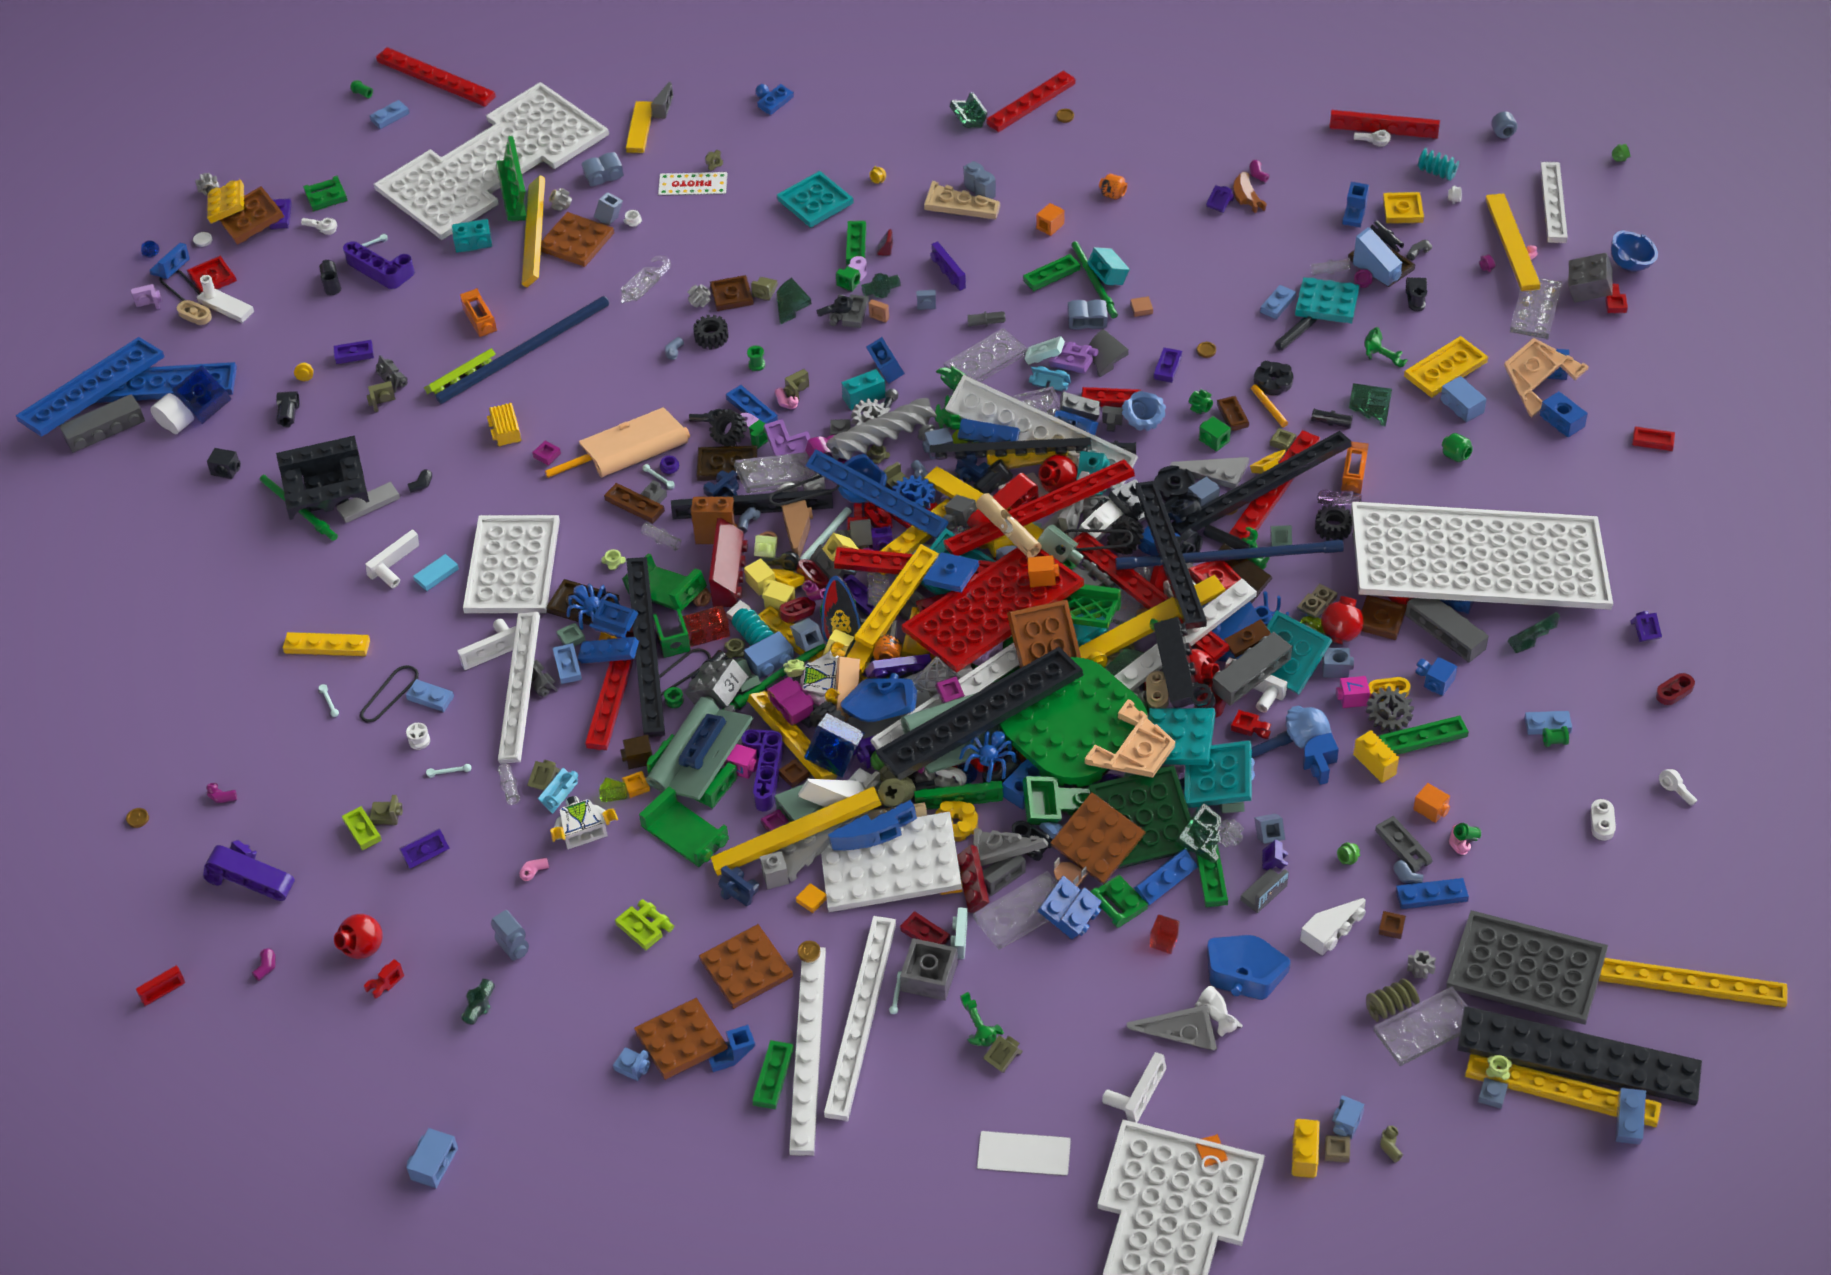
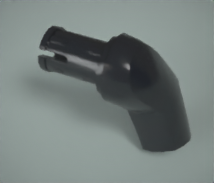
M1017 749L1011 750L1016 754V763H1013L1011 755L1003 757L1006 764L1005 779H1002V764L999 762L996 768H993L991 781H1001L1003 783L1021 765ZM988 770L982 772L983 783L987 782Z

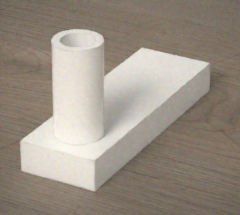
M204 275L200 278L203 292L197 297L198 303L241 323L254 312L253 306L214 289L211 276Z
M412 529L366 563L367 576L372 580L379 576L391 588L398 586L400 578L389 567L419 546L418 534Z
M497 619L493 623L497 634L457 650L464 670L512 651L516 626L509 628L503 619Z
M1229 657L1225 664V668H1227L1230 662L1234 659ZM1270 675L1253 689L1263 693L1256 704V708L1260 712L1266 713L1275 698L1282 701L1286 696L1287 682Z
M1154 1053L1131 1097L1106 1090L1102 1102L1124 1110L1127 1121L1137 1123L1166 1070L1164 1055Z

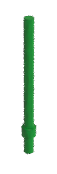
M1074 241L1071 244L1074 252L1101 300L1106 301L1109 315L1112 319L1116 318L1118 313L1114 308L1113 300L1111 297H1108L1095 272L1087 264L1088 259L1079 243Z
M262 475L259 480L285 501L284 490L266 475ZM306 508L298 511L299 514L315 526V529L320 534H325L332 541L337 539L338 535L330 529V526L324 520H319Z
M823 643L804 652L795 659L805 663L824 650L826 646ZM784 667L743 695L739 694L734 697L729 705H734L735 710H740L747 705L746 702L750 694L762 692L780 676H786Z

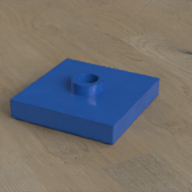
M941 552L924 576L923 582L925 585L962 592L978 569L979 560Z

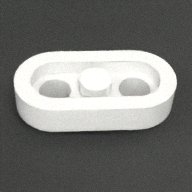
M1598 799L1592 803L1590 810L1591 830L1595 838L1606 841L1614 836L1616 829L1614 807L1609 801Z

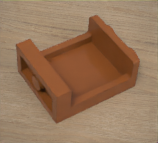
M693 497L691 516L695 544L714 545L717 518H722L737 527V524L734 523L733 497Z

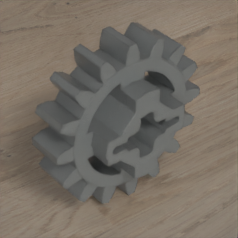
M1388 686L1386 691L1379 688L1378 694L1372 693L1371 699H1368L1366 713L1370 714L1368 721H1375L1374 728L1379 725L1381 726V732L1388 728L1389 733H1391L1394 728L1399 731L1402 729V726H1408L1409 721L1413 717L1411 713L1414 707L1409 706L1412 699H1405L1406 692L1400 694L1399 688L1391 691V687ZM1401 715H1403V717L1399 720H1395L1397 717H1401Z

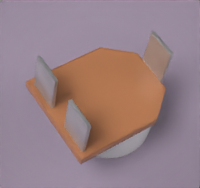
M1059 857L1054 862L1055 883L1064 875L1074 885L1078 886L1088 875L1086 867L1081 869L1071 862L1060 863Z

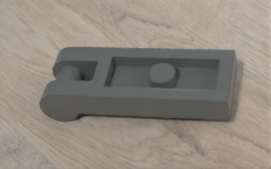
M1394 816L1376 825V833L1401 860L1407 863L1412 873H1416L1420 870V867H1426L1432 863L1430 854ZM1415 854L1419 857L1416 860L1412 857Z

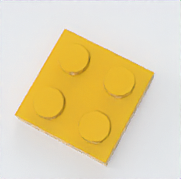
M1420 192L1383 193L1382 199L1386 223H1423L1424 213Z

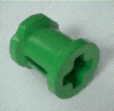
M756 345L749 347L747 350V356L750 359L748 362L749 369L752 371L763 370L765 368V360L763 359L764 349Z
M1567 726L1550 730L1543 728L1542 737L1545 747H1550L1553 744H1569Z

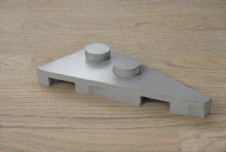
M1249 458L1171 462L1170 466H1179V469L1184 471L1186 468L1192 472L1194 478L1202 480L1207 476L1218 485L1234 489L1238 486L1249 464Z
M1081 471L1077 480L1090 475L1089 472ZM1084 499L1063 508L1059 516L1062 532L1069 529H1077L1080 514L1083 510ZM1076 532L1066 533L1071 539L1075 538Z
M851 819L779 849V851H782L788 878L791 882L797 879L796 874L804 865L809 866L814 858L820 855L830 844L828 834L837 828L847 825Z
M980 828L974 829V846L978 848L981 866L1048 847V842L1038 836L1025 838L1017 833H1000L995 830L989 833L983 832Z
M1207 1005L1127 1022V1027L1130 1030L1213 1051L1217 1050Z

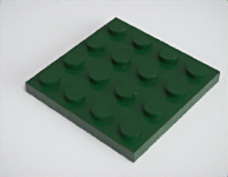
M1174 765L1160 768L1154 777L1135 774L1089 785L1090 794L1094 793L1145 831V835L1117 869L1174 856L1183 849H1186L1188 852L1195 851V848L1200 846Z

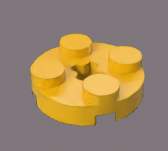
M944 801L940 804V808L937 809L935 814L950 811L951 820L955 818L962 820L958 821L957 824H953L952 821L955 842L966 840L967 836L974 834V829L978 828V815L973 804L963 801Z

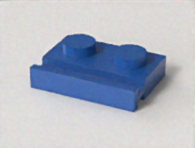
M602 600L594 616L595 620L589 626L594 630L618 638H626L625 634L627 631H630L638 612L634 609Z

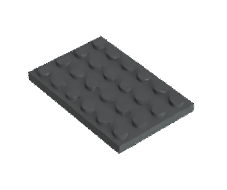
M1471 910L1446 988L1586 1025L1608 945Z

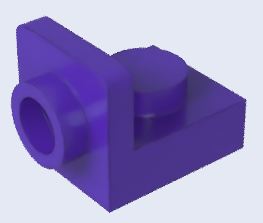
M1215 185L1206 206L1224 213L1229 201L1234 200L1232 190L1227 186L1220 187Z
M891 526L871 528L874 551L882 550L893 541Z
M1648 611L1636 613V616L1630 620L1631 625L1635 624L1639 642L1662 638L1657 613L1649 614Z
M874 736L858 741L856 755L859 762L864 763L866 769L871 768L870 757L877 750L870 741Z

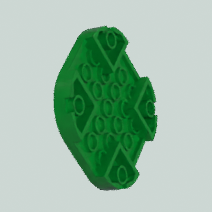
M1070 657L1083 670L1084 676L999 724V731L1005 734V741H1012V747L1017 749L1040 770L1041 777H1057L1058 786L1064 787V784H1077V787H1083L1102 779V773L1107 770L1106 768L1085 764V758L1094 745L1116 754L1135 728L1134 725L1118 718V712L1128 699L1134 703V707L1139 711H1143L1146 715L1147 711L1140 698L1102 665L1089 659Z

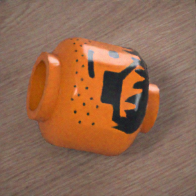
M1109 173L1105 178H1101L1099 188L1103 196L1117 200L1125 195L1127 183L1124 177Z
M892 635L880 636L874 647V659L899 658L902 652V643L897 637Z

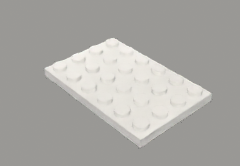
M479 515L463 605L464 613L547 612L546 607L548 605L560 522L559 515Z
M950 811L917 817L916 820L901 827V836L872 847L856 850H833L829 844L821 853L828 911L835 912L961 890L962 884Z

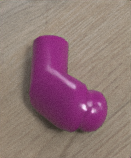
M810 580L803 583L802 588L806 591V595L810 600L816 601L824 598L826 589H819Z
M210 783L206 786L207 796L217 803L237 800L236 790L223 792L218 789L217 783Z
M270 948L261 950V965L252 972L258 981L275 968L276 955Z

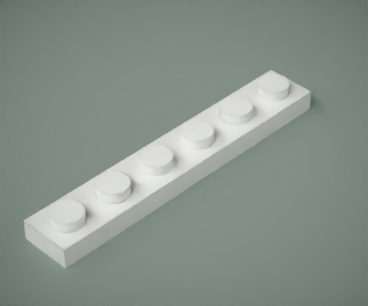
M1541 162L1540 172L1547 242L1567 243L1568 237L1560 163Z

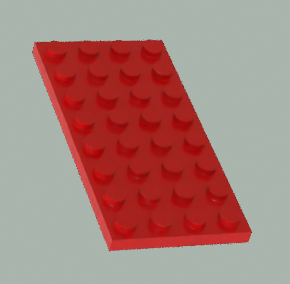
M1017 547L973 576L962 592L951 591L901 625L902 631L957 673L1012 635L1007 613L1062 601L1085 585L1084 579L1054 558V564L1059 566V576L1055 577L1056 585L1030 587L1028 557ZM1041 549L1040 552L1034 557L1051 555H1049L1047 552Z

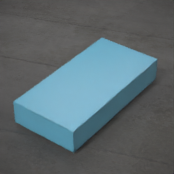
M444 554L413 576L414 581L428 591L459 570L456 562Z

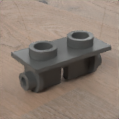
M379 355L376 372L385 382L391 381L393 391L396 393L397 387H405L408 384V379L402 372H399V369L392 360L384 359Z
M536 659L533 665L531 686L539 696L543 697L547 696L552 688L557 692V688L553 685L555 680L547 672L543 673L542 670L545 668Z

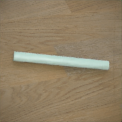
M845 507L799 560H809L817 547L823 545L851 514V509Z

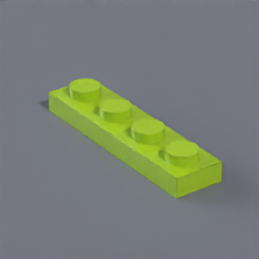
M492 348L488 349L423 388L427 394L431 392L437 394L445 389L443 385L448 382L452 385L461 380L460 375L464 373L466 376L476 371L475 367L481 364L483 367L491 362V357L496 354Z

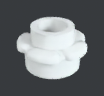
M1452 186V189L1448 190V199L1452 200L1453 204L1461 202V187Z
M630 210L626 212L624 219L626 225L636 227L641 223L642 218L638 211Z

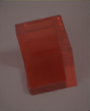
M1158 914L1150 933V947L1172 954L1179 938L1180 921Z

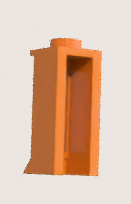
M478 288L460 294L463 310L478 336L482 337L496 332L495 318L480 296ZM477 301V305L484 315L483 317L478 318L470 302Z
M1351 441L1352 446L1347 449L1341 491L1361 494L1369 444ZM1352 453L1362 454L1359 474L1349 473Z

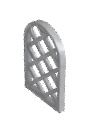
M936 656L913 682L924 691L928 690L929 695L934 697L935 695L930 691L936 690V695L938 691L936 687L928 688L929 681H936L938 683L939 680H947L956 676L959 680L962 676L953 671ZM938 662L944 667L938 668ZM946 670V677H939L938 671ZM936 671V678H928V672ZM949 671H951L955 676H949ZM919 682H925V687L922 686Z

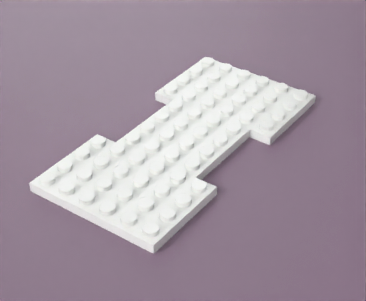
M540 82L487 114V121L494 126L443 157H440L430 149L376 182L374 188L443 240L452 234L451 224L471 222L499 204L498 199L491 193L500 188L496 161L503 160L508 136H514L520 168L523 174L542 161L556 169L608 136L609 131L602 124Z
M1122 1120L1098 1201V1209L1120 1214L1103 1275H1208L1217 1240L1242 1246L1265 1155ZM1196 1143L1224 1150L1228 1161L1220 1162L1215 1156H1207L1201 1160ZM1212 1158L1217 1161V1164L1204 1167V1162L1207 1159Z

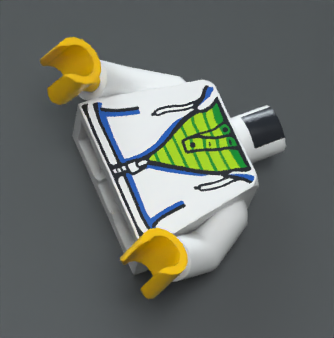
M838 641L831 645L830 651L811 663H807L804 675L792 678L793 681L796 680L800 684L803 693L811 696L817 706L824 702L834 705L838 702L835 699L836 696L840 695L836 691L837 658L845 656V651L841 650L845 645Z
M571 796L566 799L567 806L560 809L561 816L556 819L554 828L550 830L552 842L563 839L566 842L567 849H571L606 837L605 823L609 825L612 820L617 821L616 812L614 809L605 810L598 805H593L587 799L579 802L578 797Z

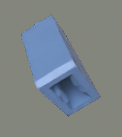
M1366 228L1356 236L1353 265L1360 269L1369 270L1374 278L1387 286L1397 281L1402 274V262L1371 228Z

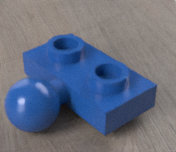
M759 84L755 89L756 95L762 98L757 102V107L770 116L794 97V92L782 84H779L771 92L765 84Z

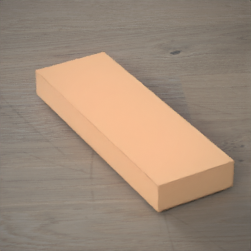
M838 657L836 691L840 695L835 697L838 700L835 707L837 711L840 710L842 712L840 714L845 716V721H847L850 715L843 712L841 702L859 685L860 659Z

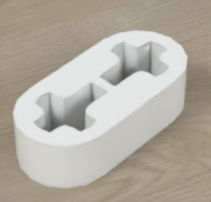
M948 767L936 771V774L939 775L938 777L935 776L934 772L930 774L926 770L924 772L928 777V781L934 779L936 786L953 787L962 786L966 783L965 773L958 768ZM953 776H955L956 780L959 781L958 783H955V779L952 778Z

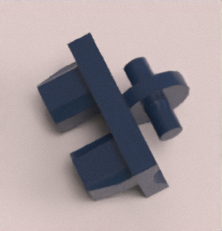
M969 455L965 459H957L956 478L963 480V482L973 481L976 483L988 472L987 469L990 465L982 462L977 466L975 455Z
M723 470L720 471L716 476V484L707 482L703 486L704 494L708 497L737 496L736 491L739 489V484L736 480L737 472L734 470L730 473Z
M727 866L722 867V876L718 882L719 887L722 889L720 896L725 900L733 897L746 907L749 906L752 902V897L758 892L759 883L754 879L746 882L743 870L739 867L733 869Z

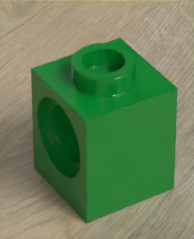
M1212 416L1200 425L1199 441L1217 452L1230 442L1231 428Z

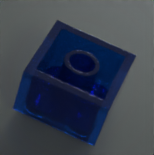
M202 365L172 389L174 394L202 424L232 400L227 391Z
M826 713L816 728L804 759L843 778L852 765L865 732Z

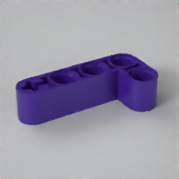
M355 241L347 242L343 246L346 262L349 266L386 288L396 289L415 273L412 258L408 254H400L392 261H388Z
M749 729L741 736L742 746L755 749L757 758H759L753 795L756 809L765 812L771 810L775 803L779 781L778 770L781 768L784 753L782 735L777 731Z
M221 845L214 847L204 865L203 877L210 884L219 886L224 879H227L278 901L286 899L295 882V879L290 874Z

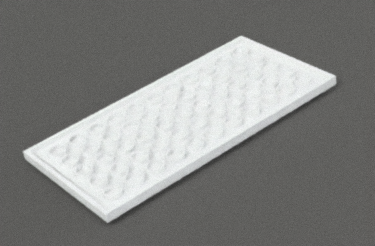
M1352 502L1351 515L1358 593L1361 595L1612 609L1613 600L1598 516Z

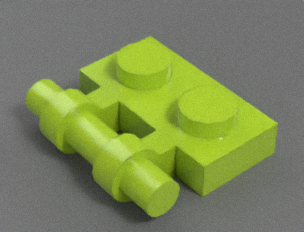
M641 899L637 904L640 908L638 911L631 906L615 919V924L646 951L663 937L659 929L671 932L674 929V925L665 914L661 915L652 903H647L644 899ZM646 917H651L654 921L650 922Z

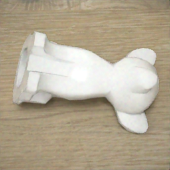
M1208 986L1202 992L1195 1007L1207 1005L1210 1017L1218 1022L1217 1032L1222 1037L1225 1033L1233 1032L1237 1026L1242 1028L1243 1025L1235 1017L1228 1014L1225 1001L1220 993L1215 990V987Z

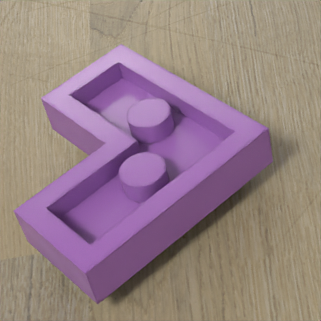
M783 419L763 426L777 463L807 454L805 449L808 440L811 439L808 431L789 437Z

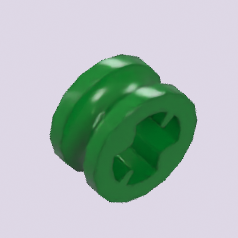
M671 687L664 692L665 704L668 707L678 708L683 704V692L680 688Z

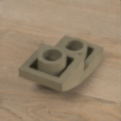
M1319 583L1311 594L1308 593L1297 606V609L1313 618H1317L1328 605L1335 601L1337 592Z

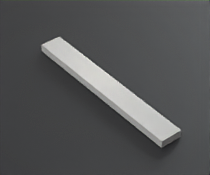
M538 612L518 613L498 754L500 764L521 762L540 619Z

